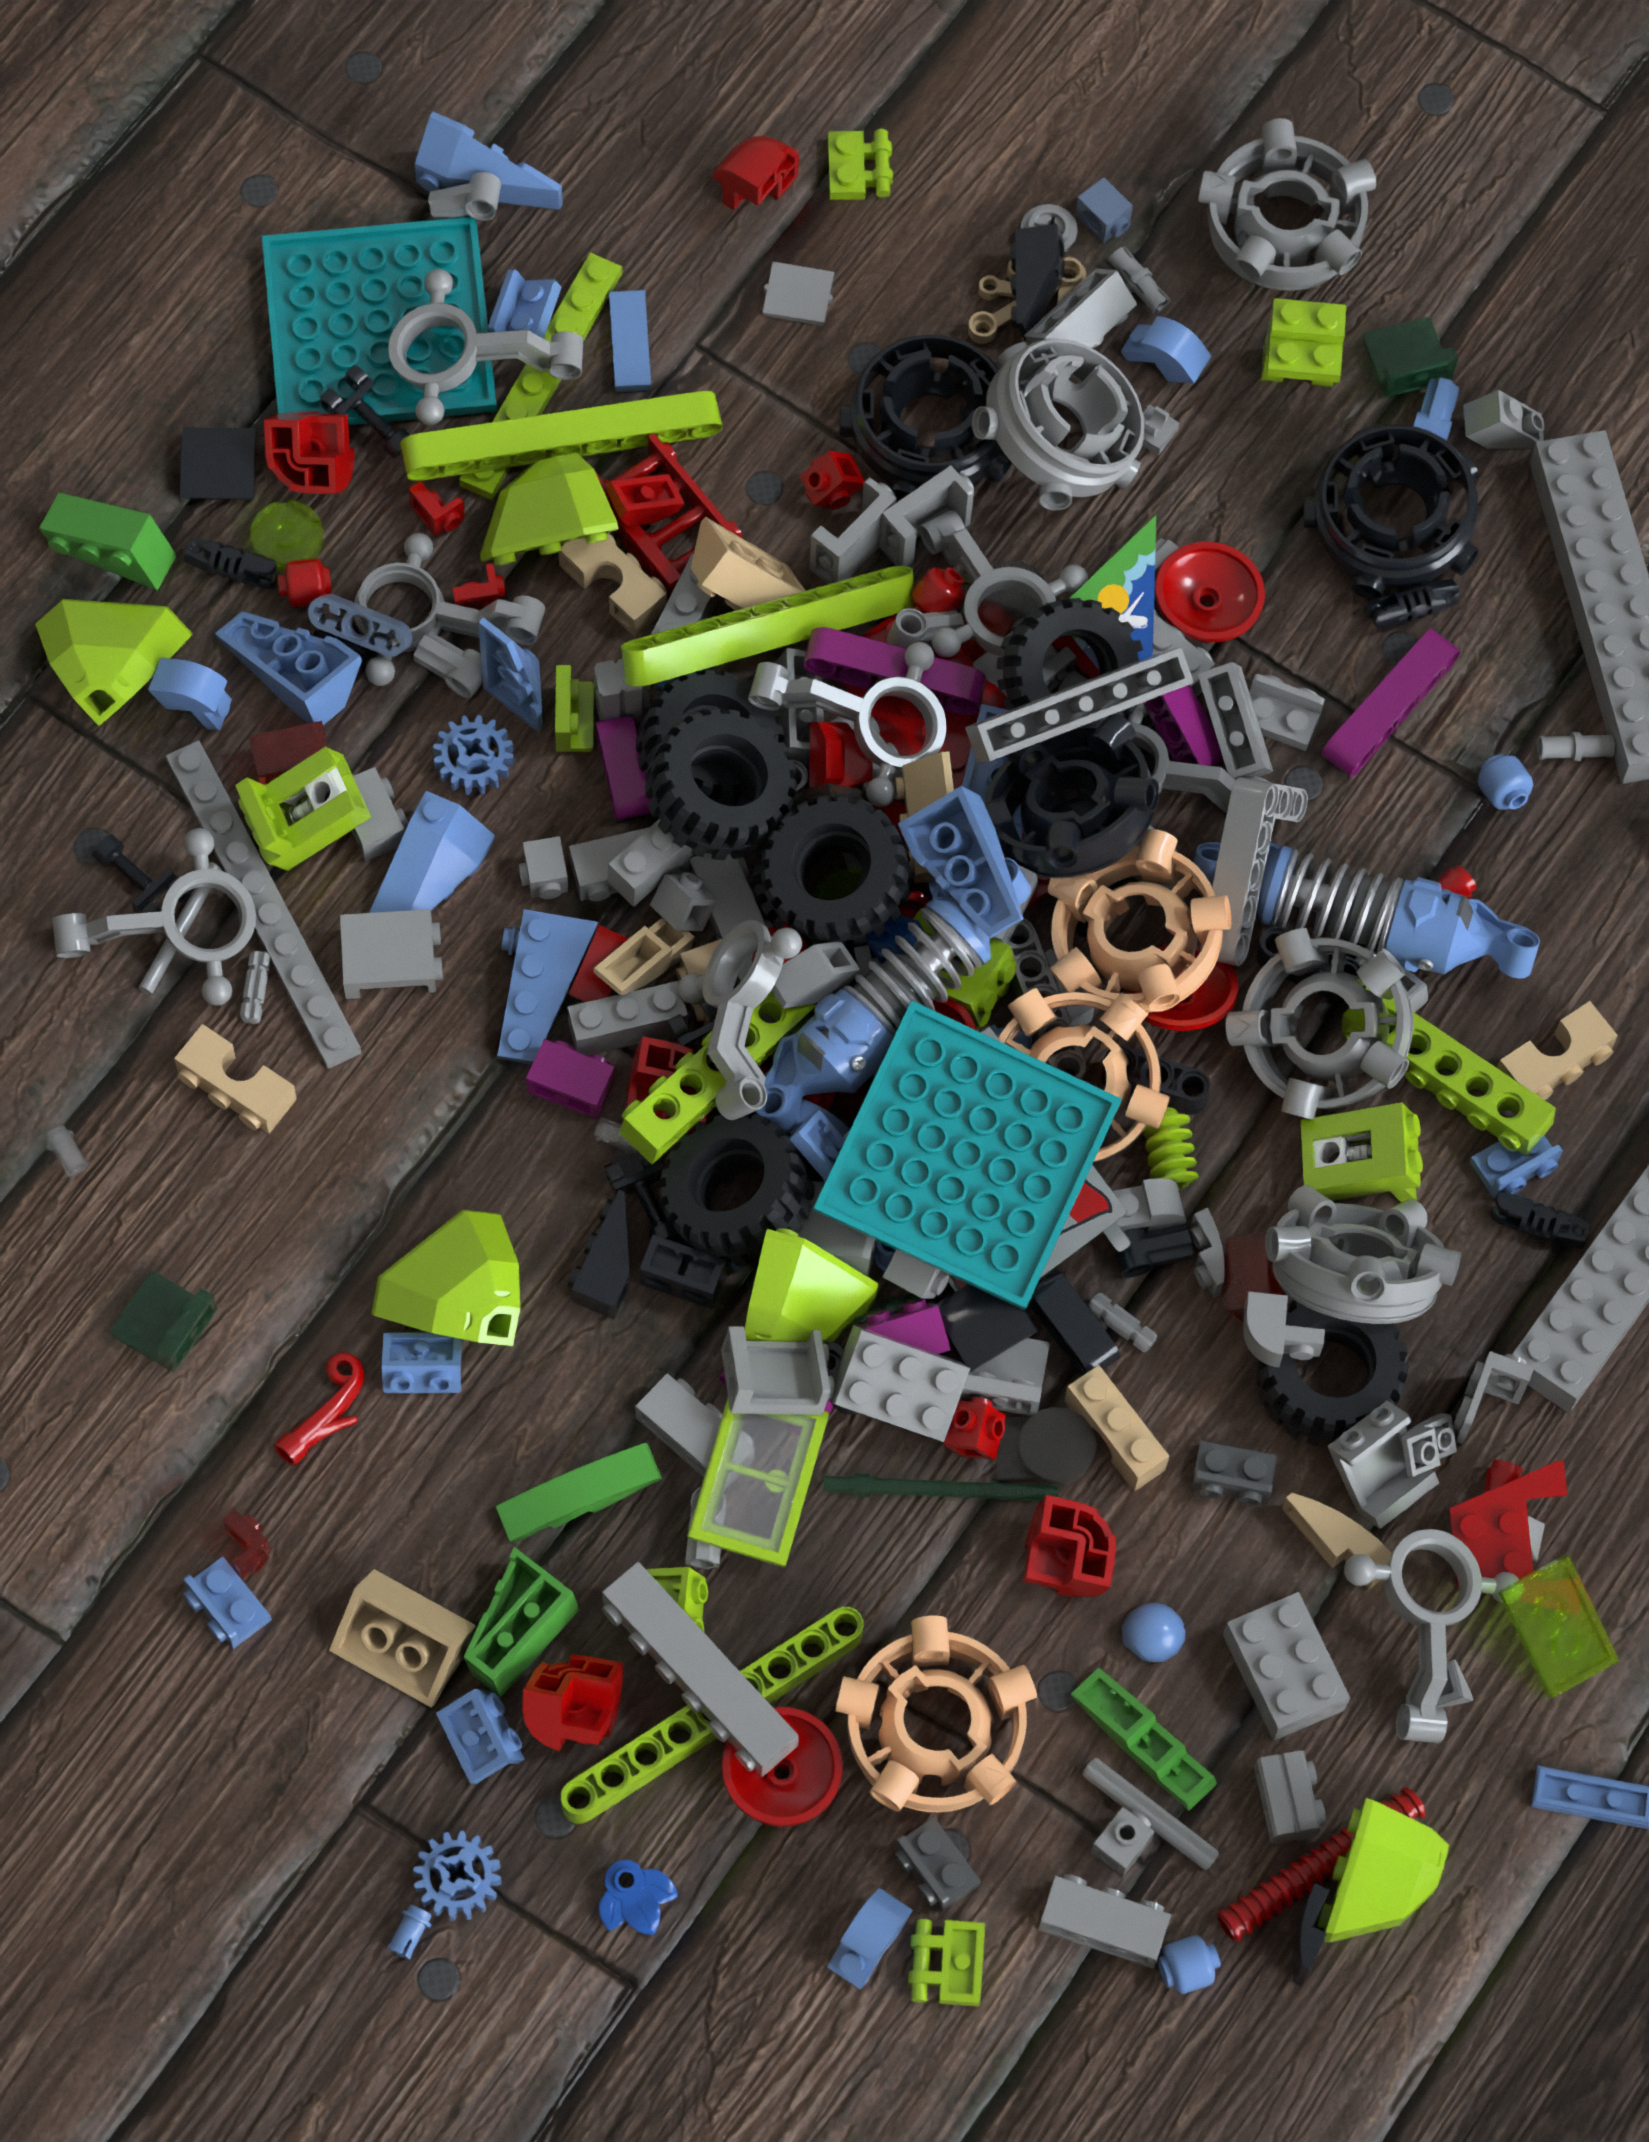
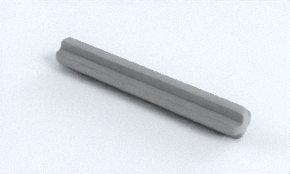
M1098 1758L1092 1759L1083 1772L1084 1778L1130 1813L1132 1810H1136L1143 1814L1151 1822L1150 1828L1193 1862L1204 1870H1208L1214 1864L1219 1855L1218 1850Z

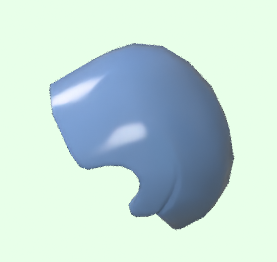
M1156 1602L1142 1604L1129 1612L1122 1624V1641L1124 1646L1130 1649L1141 1661L1165 1662L1178 1654L1185 1641L1186 1630L1180 1616L1172 1608Z

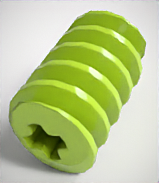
M1166 1108L1158 1129L1147 1125L1143 1130V1135L1147 1139L1145 1149L1149 1153L1147 1162L1152 1168L1149 1173L1150 1179L1162 1178L1173 1180L1177 1183L1178 1190L1187 1187L1189 1183L1197 1181L1199 1175L1197 1172L1187 1171V1169L1197 1164L1195 1158L1185 1157V1155L1192 1153L1195 1149L1192 1143H1183L1184 1140L1192 1137V1131L1180 1128L1190 1123V1117L1178 1114L1173 1108Z

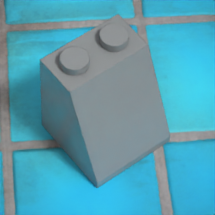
M811 1181L814 1185V1198L807 1201L812 1206L809 1217L807 1219L802 1218L800 1222L803 1228L798 1233L799 1237L807 1239L869 1277L877 1249V1241L813 1211L825 1182Z

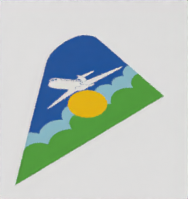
M1156 515L1070 597L1081 598L1082 601L1092 599L1101 602L1104 609L1112 607L1119 612L1120 617L1118 620L1120 622L1128 621L1134 628V632L1130 634L1132 640L1141 641L1143 651L1137 652L1139 661L1152 656ZM1071 635L1099 669V663L1092 648L1081 638Z

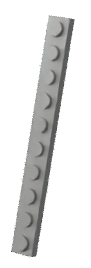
M200 741L165 755L166 761L200 827L209 831L213 836V851L223 871L238 879L249 891L256 910L254 930L265 951L270 955L271 963L326 1068H332L362 1054L358 1041Z

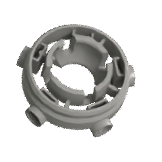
M1278 118L1263 124L1261 128L1263 138L1252 141L1237 149L1222 163L1217 173L1204 170L1198 202L1208 204L1209 230L1214 247L1227 266L1249 282L1275 290L1292 291L1307 289L1320 285L1337 274L1343 275L1347 273L1361 258L1362 251L1358 247L1364 234L1368 216L1366 192L1376 188V177L1368 160L1362 159L1350 164L1346 158L1333 148L1313 139L1295 136L1293 123L1288 119ZM1261 170L1264 175L1259 176L1253 182L1244 180L1238 199L1232 198L1236 182L1251 173ZM1309 173L1323 179L1330 185L1329 191L1333 198H1331L1327 189L1319 181L1309 176ZM1264 191L1268 198L1289 196L1302 200L1310 206L1318 202L1323 207L1324 212L1320 219H1314L1303 228L1283 230L1273 226L1263 217L1260 208L1254 205V196ZM1339 210L1343 216L1350 214L1352 222L1339 220ZM1229 213L1235 214L1234 233L1237 244L1239 246L1243 245L1241 249L1232 242L1221 225L1227 224ZM1316 247L1313 253L1314 265L1306 266L1309 251Z
M1044 339L1031 343L1028 346L1025 342H1020L1000 354L998 361L1002 367L995 374L989 385L987 407H978L972 418L974 435L978 439L997 440L1009 460L1023 474L1040 485L1039 501L1046 509H1066L1071 505L1072 497L1097 495L1113 485L1124 490L1134 479L1140 468L1141 463L1135 458L1141 450L1145 432L1141 404L1132 385L1124 374L1109 359L1084 344L1065 339ZM1073 374L1082 382L1073 383L1068 378ZM1051 401H1056L1069 408L1081 423L1084 436L1069 450L1061 449L1057 445L1068 434L1071 425L1059 415Z
M1306 928L1291 930L1276 937L1275 943L1279 953L1272 957L1254 978L1247 992L1243 1010L1228 1013L1226 1018V1035L1231 1046L1244 1045L1247 1058L1260 1080L1275 1094L1284 1098L1280 1111L1314 1120L1316 1109L1348 1107L1371 1098L1385 1087L1393 1088L1401 1080L1408 1068L1409 1061L1406 1057L1413 1035L1412 1008L1407 991L1400 980L1405 975V971L1400 963L1384 948L1375 954L1367 948L1340 939H1310ZM1333 954L1331 970L1315 973L1303 979L1289 992L1281 1008H1274L1271 1012L1269 1011L1276 991L1289 974L1300 976L1329 964L1326 955ZM1346 954L1355 955L1367 961L1357 970L1358 976L1344 972ZM1366 985L1370 991L1364 989L1363 986ZM1319 991H1330L1338 994L1346 1001L1351 1010H1364L1366 1019L1365 1031L1351 1032L1345 1045L1327 1055H1315L1303 1048L1301 1041H1298L1297 1019L1300 1018L1304 1008L1300 1003L1307 996ZM1394 997L1397 1017L1388 1016L1382 998L1391 1000ZM1389 1025H1397L1393 1045L1386 1043L1389 1036ZM1283 1046L1287 1057L1305 1074L1320 1080L1336 1081L1339 1097L1331 1098L1334 1090L1332 1088L1294 1078H1289L1288 1081L1275 1064L1269 1047ZM1364 1072L1373 1077L1364 1087L1352 1094L1350 1093L1348 1079H1352Z
M1309 1185L1301 1186L1293 1192L1288 1202L1289 1212L1282 1216L1277 1226L1270 1227L1266 1233L1265 1249L1267 1257L1273 1262L1272 1270L1277 1283L1287 1295L1298 1303L1319 1313L1359 1323L1391 1324L1412 1320L1421 1316L1435 1303L1437 1291L1441 1288L1442 1284L1453 1285L1461 1259V1252L1445 1248L1434 1234L1425 1229L1428 1216L1425 1208L1416 1200H1405L1384 1211L1361 1205L1334 1203Z

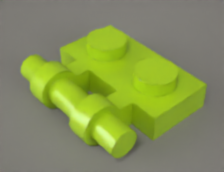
M875 130L872 143H864L863 131H828L830 200H865V187H876V195L878 197L884 198L890 195V185L893 183V171L889 168V157L892 156V143L888 141L887 130ZM864 160H875V169L873 171H865Z
M917 1919L915 1934L911 1935L910 1948L914 1950L913 1970L908 1972V1985L912 1986L911 2001L925 2003L927 2002L928 1987H940V2004L979 2007L985 1923L945 1920L944 1933L941 1936L931 1935V1920ZM930 1951H942L941 1972L929 1971Z

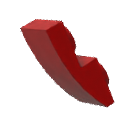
M598 924L567 994L584 1002L609 997L612 988L593 972L594 968L629 938Z

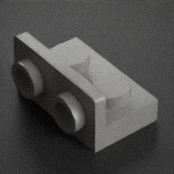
M1255 674L1249 694L1262 735L1306 751L1320 718L1325 699L1318 696L1311 689H1298L1283 683L1281 679L1275 676Z

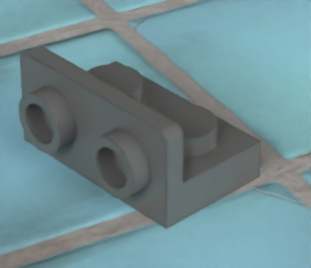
M1200 1441L1191 1489L1198 1490L1199 1494L1208 1498H1221L1222 1495L1238 1498V1502L1248 1506H1259L1261 1503L1268 1504L1272 1493V1481L1277 1455Z
M935 1817L906 1837L902 1834L896 1838L894 1848L897 1851L893 1854L894 1858L906 1874L912 1871L920 1882L917 1889L929 1906L936 1904L938 1909L943 1912L981 1885V1880Z

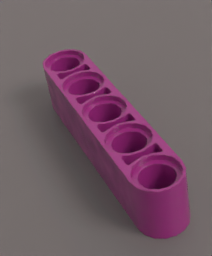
M818 627L811 631L803 663L804 668L811 674L867 690L887 678H906L909 668L905 662V652L907 649L826 627ZM934 657L932 666L928 670L923 671L920 683L933 692L944 711L964 716H972L979 712L986 682L985 674L976 668ZM893 696V697H896V698H900V699L907 700V699L902 698V697H899V696Z
M1429 629L1332 736L1324 747L1321 756L1350 778L1356 775L1449 671L1458 659L1461 650L1435 630Z

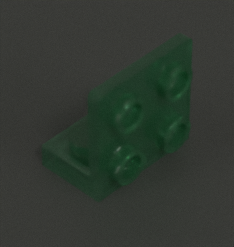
M1425 317L1363 334L1362 339L1384 397L1428 387L1430 379H1438L1440 377L1448 380L1453 379L1458 357L1454 347L1442 349L1431 318Z
M151 1271L111 1328V1336L175 1373L217 1312L214 1295L201 1287L196 1295L155 1271Z

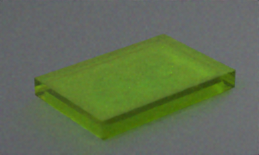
M1563 1555L1498 1591L1548 1697L1555 1698L1619 1662L1617 1654L1570 1556Z

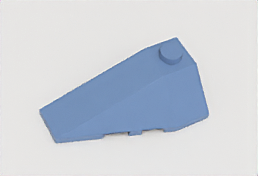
M435 112L431 113L415 161L416 183H419L425 190L431 192L468 184L473 174L488 172L497 176L502 183L498 202L560 209L562 206V185L526 163L514 164L502 153L504 149L496 144L488 148L472 138L475 131L467 126Z
M243 611L215 633L216 638L296 715L316 730L345 708L362 659L360 655L340 640L326 636L325 639L311 636L308 630L302 628L294 631L280 627L278 621Z
M483 617L478 622L483 689L539 732L543 728L539 660L531 651L519 647L513 640Z
M960 786L898 823L912 857L928 870L936 879L935 881L959 903V906L988 937L992 938L1023 920L995 827L979 794Z
M425 791L409 821L369 913L431 909L432 911L443 899L446 901L454 893V889L467 876L471 877L480 868L495 839V835L459 804Z

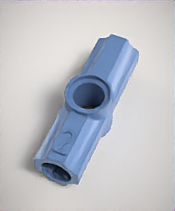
M1445 378L1430 379L1421 412H1417L1413 426L1433 432L1447 441L1452 425L1450 419L1452 412H1454L1460 387L1456 386L1452 380Z

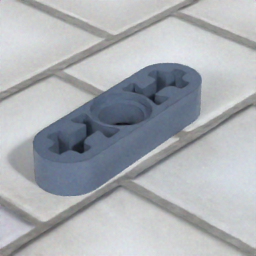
M322 595L313 600L309 606V619L318 629L389 657L397 656L411 646L412 633L404 622L337 595ZM328 604L330 605L329 611L338 616L344 613L346 615L343 619L333 616L326 620L325 612L320 610V608ZM355 615H360L367 620L369 628L366 635H360L354 631L352 620ZM395 631V638L400 640V643L392 646L391 638L382 634L375 637V640L373 638L377 632L389 634Z

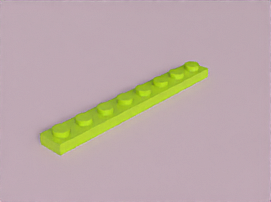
M590 253L551 319L544 339L551 342V337L556 333L572 332L580 335L585 340L608 300L609 292L613 291L620 279L622 266ZM525 364L493 422L542 415L562 379L553 377L549 372H540ZM511 467L462 474L459 479L460 487L493 500Z

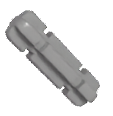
M252 951L249 956V970H247L243 992L244 1000L240 1010V1019L244 1023L258 1024L261 1021L263 1010L261 1005L264 1004L268 979L267 972L269 971L271 961L270 955L267 952Z
M1097 1293L1088 1304V1308L1098 1319L1104 1318L1103 1323L1126 1340L1132 1339L1134 1341L1133 1345L1142 1352H1147L1156 1341V1333L1147 1326L1142 1328L1140 1326L1141 1322L1119 1305L1115 1304L1113 1306L1111 1304L1112 1300L1103 1293Z

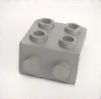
M1491 1351L1485 1363L1477 1361L1464 1393L1467 1396L1464 1397L1453 1424V1429L1459 1431L1455 1442L1463 1445L1473 1423L1483 1392L1519 1404L1530 1381L1534 1367L1526 1365L1527 1362L1518 1356L1511 1354L1502 1356Z

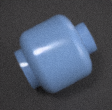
M1499 754L1484 762L1478 777V784L1490 804L1496 809L1502 810L1517 809L1523 806L1532 791L1533 780L1521 761L1515 756Z
M1197 1935L1166 1944L1163 1948L1162 1957L1157 1959L1166 1987H1173L1179 1994H1186L1212 1985L1215 1981L1214 1969L1221 1967L1215 1946L1213 1944L1206 1946L1204 1940Z

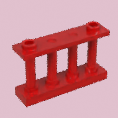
M653 433L648 436L649 456L613 480L645 477L659 467L664 474L670 475L679 494H682L692 506V509L654 534L651 532L646 534L640 525L627 526L620 520L607 492L605 482L597 473L596 475L617 520L618 530L613 532L638 560L650 577H656L664 585L667 591V598L669 599L691 555L694 554L695 547L676 560L672 558L668 560L661 552L662 545L705 517L741 538L742 534L732 520L727 521L683 469L677 461L676 453L670 444L666 441L662 443Z

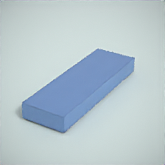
M645 290L609 292L615 393L651 391Z
M1537 1766L1531 1800L1532 1808L1649 1829V1786Z

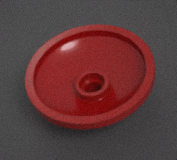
M1196 542L1177 549L1163 562L1155 582V598L1164 619L1181 631L1183 635L1203 642H1223L1241 636L1256 623L1264 605L1265 588L1259 570L1242 552L1222 543ZM1207 601L1212 606L1206 607L1203 606L1200 602Z
M1169 945L1157 948L1164 951ZM1196 946L1195 958L1200 954L1201 946ZM1216 961L1207 979L1195 992L1168 1010L1148 1013L1144 1021L1173 1031H1192L1217 1023L1228 1015L1237 1001L1239 984L1234 968L1231 964ZM1125 990V994L1143 993Z
M775 1707L774 1709L798 1734V1746L761 1777L755 1769L749 1772L741 1765L735 1756L737 1749L727 1741L722 1759V1774L730 1798L744 1814L766 1825L787 1827L805 1823L818 1816L829 1806L841 1783L843 1762L836 1738L822 1721L803 1710L790 1707ZM778 1768H785L788 1770L789 1776L786 1779H778L774 1772Z

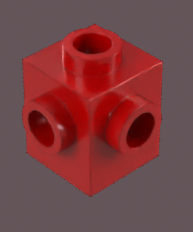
M827 451L824 455L815 458L810 463V467L799 476L810 502L814 506L839 509L847 505L851 500L850 497L861 489L865 482L852 455L834 451Z
M970 1397L969 1402L959 1401L943 1445L962 1457L996 1460L1000 1439L1005 1432L1004 1422L1006 1415L992 1407L993 1402L985 1398Z

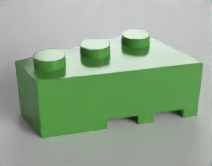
M58 493L39 527L47 539L49 547L57 553L68 554L157 591L177 556L150 514L63 493Z
M516 1547L511 1552L510 1562L502 1580L499 1579L495 1587V1595L487 1613L483 1614L464 1655L471 1675L500 1698L579 1611L573 1592Z

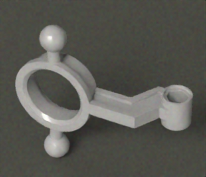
M443 269L431 270L424 279L425 290L430 295V304L418 307L406 314L395 326L389 340V357L396 372L411 385L424 391V398L420 399L417 403L415 413L418 420L425 425H435L444 416V405L438 399V392L448 391L462 384L473 372L477 361L517 358L540 372H549L553 377L562 380L576 379L582 374L584 340L576 333H556L551 337V342L529 330L477 334L472 320L464 311L453 305L444 304L445 296L452 290L453 280L451 275ZM437 326H451L464 334V350L460 358L448 369L438 373L426 374L417 372L407 365L406 356L408 348L412 341L422 332Z
M950 510L919 526V533L927 550L932 555L942 552L950 566L962 564L973 580L964 603V616L967 624L956 630L942 628L933 635V650L942 657L954 656L960 650L961 643L969 639L976 641L989 653L1001 657L1004 656L1005 650L1001 648L1004 637L995 635L987 630L981 623L977 613L979 605L988 595L1002 590H1014L1029 595L1039 606H1043L1046 603L1056 601L1055 597L1064 592L1074 594L1088 581L1087 572L1078 565L1065 567L1061 571L1059 579L1049 584L1035 573L1022 568L1003 567L993 569L967 529H965L960 516L954 510Z
M414 533L406 539L404 543V551L408 557L406 563L386 564L372 571L363 581L354 600V603L367 607L369 598L378 588L393 582L413 584L427 594L432 603L431 612L424 622L410 629L412 643L405 652L415 651L424 635H428L430 632L438 635L441 629L479 638L478 622L483 617L515 643L531 645L536 642L546 609L541 601L530 596H517L513 602L497 599L481 610L445 602L435 580L425 570L420 568L421 563L427 560L433 552L431 539L423 533ZM355 615L354 621L361 635H366L369 628L367 620L360 615ZM395 631L389 634L377 632L373 638L375 640V637L382 634L391 638L392 646L400 643V640L395 638ZM378 653L377 657L372 658L367 663L365 673L367 679L372 684L384 686L392 681L395 675V668L391 662L392 657Z
M923 642L911 644L905 652V662L909 667L906 678L892 677L882 680L871 687L862 698L816 679L789 680L790 672L788 669L770 662L758 664L748 701L752 705L764 710L776 711L781 706L786 708L818 707L854 722V734L858 746L869 760L880 767L877 778L872 779L866 788L867 799L877 807H885L891 804L895 798L896 788L892 782L895 770H902V765L937 754L946 736L947 727L944 710L933 692L920 683L923 671L928 670L934 662L932 648ZM891 695L899 696L909 700L921 712L925 721L926 737L922 748L917 754L910 756L895 755L885 750L877 742L872 733L870 715L875 702L879 698Z
M1143 703L1138 704L1133 713L1128 714L1127 718L1136 733L1132 742L1137 747L1148 751L1155 759L1156 765L1151 777L1157 780L1159 793L1162 789L1203 793L1222 811L1227 813L1232 787L1236 780L1222 767L1169 761L1168 751L1162 738L1152 729L1141 725L1143 717H1146L1149 713ZM1246 777L1250 779L1269 782L1268 780L1260 777Z
M195 828L189 831L184 838V848L193 857L195 871L183 875L172 884L162 902L161 912L105 916L87 923L86 915L81 913L53 917L56 956L59 958L85 956L90 954V945L102 944L126 935L164 932L170 944L180 954L191 960L206 963L208 979L205 980L202 986L203 998L211 1005H223L232 995V986L223 977L221 961L238 954L249 942L256 924L255 905L249 891L238 879L226 872L210 869L208 855L214 847L213 836L203 828ZM198 887H211L229 896L239 913L240 922L236 937L227 945L216 949L199 948L184 939L176 926L174 915L177 901L184 893Z
M756 920L742 922L732 929L718 945L704 975L701 976L696 973L686 974L678 983V994L685 1002L694 1004L705 999L708 1004L718 1009L707 1053L726 1080L725 1087L721 1088L716 1095L717 1108L726 1119H739L763 1108L766 1104L767 1091L764 1086L766 1077L745 1048V1042L753 1009L772 990L781 972L783 960L793 958L801 950L802 939L799 933L792 928H781L771 936L767 927ZM757 950L748 973L740 984L733 989L742 966L751 954Z
M1423 1529L1413 1532L1402 1539L1392 1551L1387 1565L1374 1564L1373 1560L1367 1555L1356 1554L1346 1561L1344 1574L1347 1580L1356 1586L1367 1585L1372 1580L1383 1581L1386 1596L1393 1609L1403 1619L1418 1626L1419 1669L1406 1696V1704H1402L1398 1710L1396 1732L1399 1739L1439 1744L1443 1741L1447 1729L1446 1712L1443 1708L1436 1707L1447 1682L1445 1626L1453 1625L1466 1618L1476 1607L1481 1593L1492 1594L1495 1600L1507 1604L1518 1599L1522 1591V1585L1519 1578L1510 1572H1501L1494 1576V1578L1481 1577L1480 1568L1474 1555L1462 1541L1441 1530ZM1421 1549L1430 1550L1442 1556L1451 1565L1459 1582V1597L1452 1610L1445 1612L1430 1611L1418 1605L1410 1597L1402 1579L1403 1563L1409 1552Z

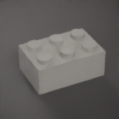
M853 1325L834 1377V1395L832 1399L828 1400L835 1405L944 1442L970 1368L961 1362Z
M1299 1592L1227 1622L1223 1637L1273 1741L1345 1711L1350 1696Z

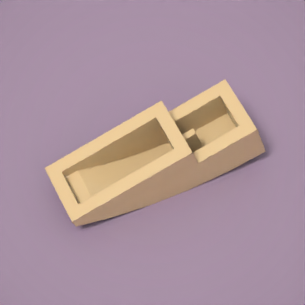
M662 917L649 929L646 926L642 927L599 963L593 972L619 995L628 994L650 983L680 961V953L691 950L695 936L689 931H676Z
M1291 1493L1286 1497L1282 1507L1283 1511L1331 1568L1335 1567L1342 1560L1347 1561L1356 1554L1367 1555L1373 1560L1374 1564L1387 1565L1391 1552L1380 1540L1360 1524L1316 1500L1295 1493ZM1372 1580L1366 1586L1370 1589L1380 1580Z

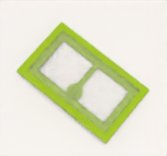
M727 1398L687 1538L785 1568L830 1412L823 1411L822 1415L731 1413L729 1399Z

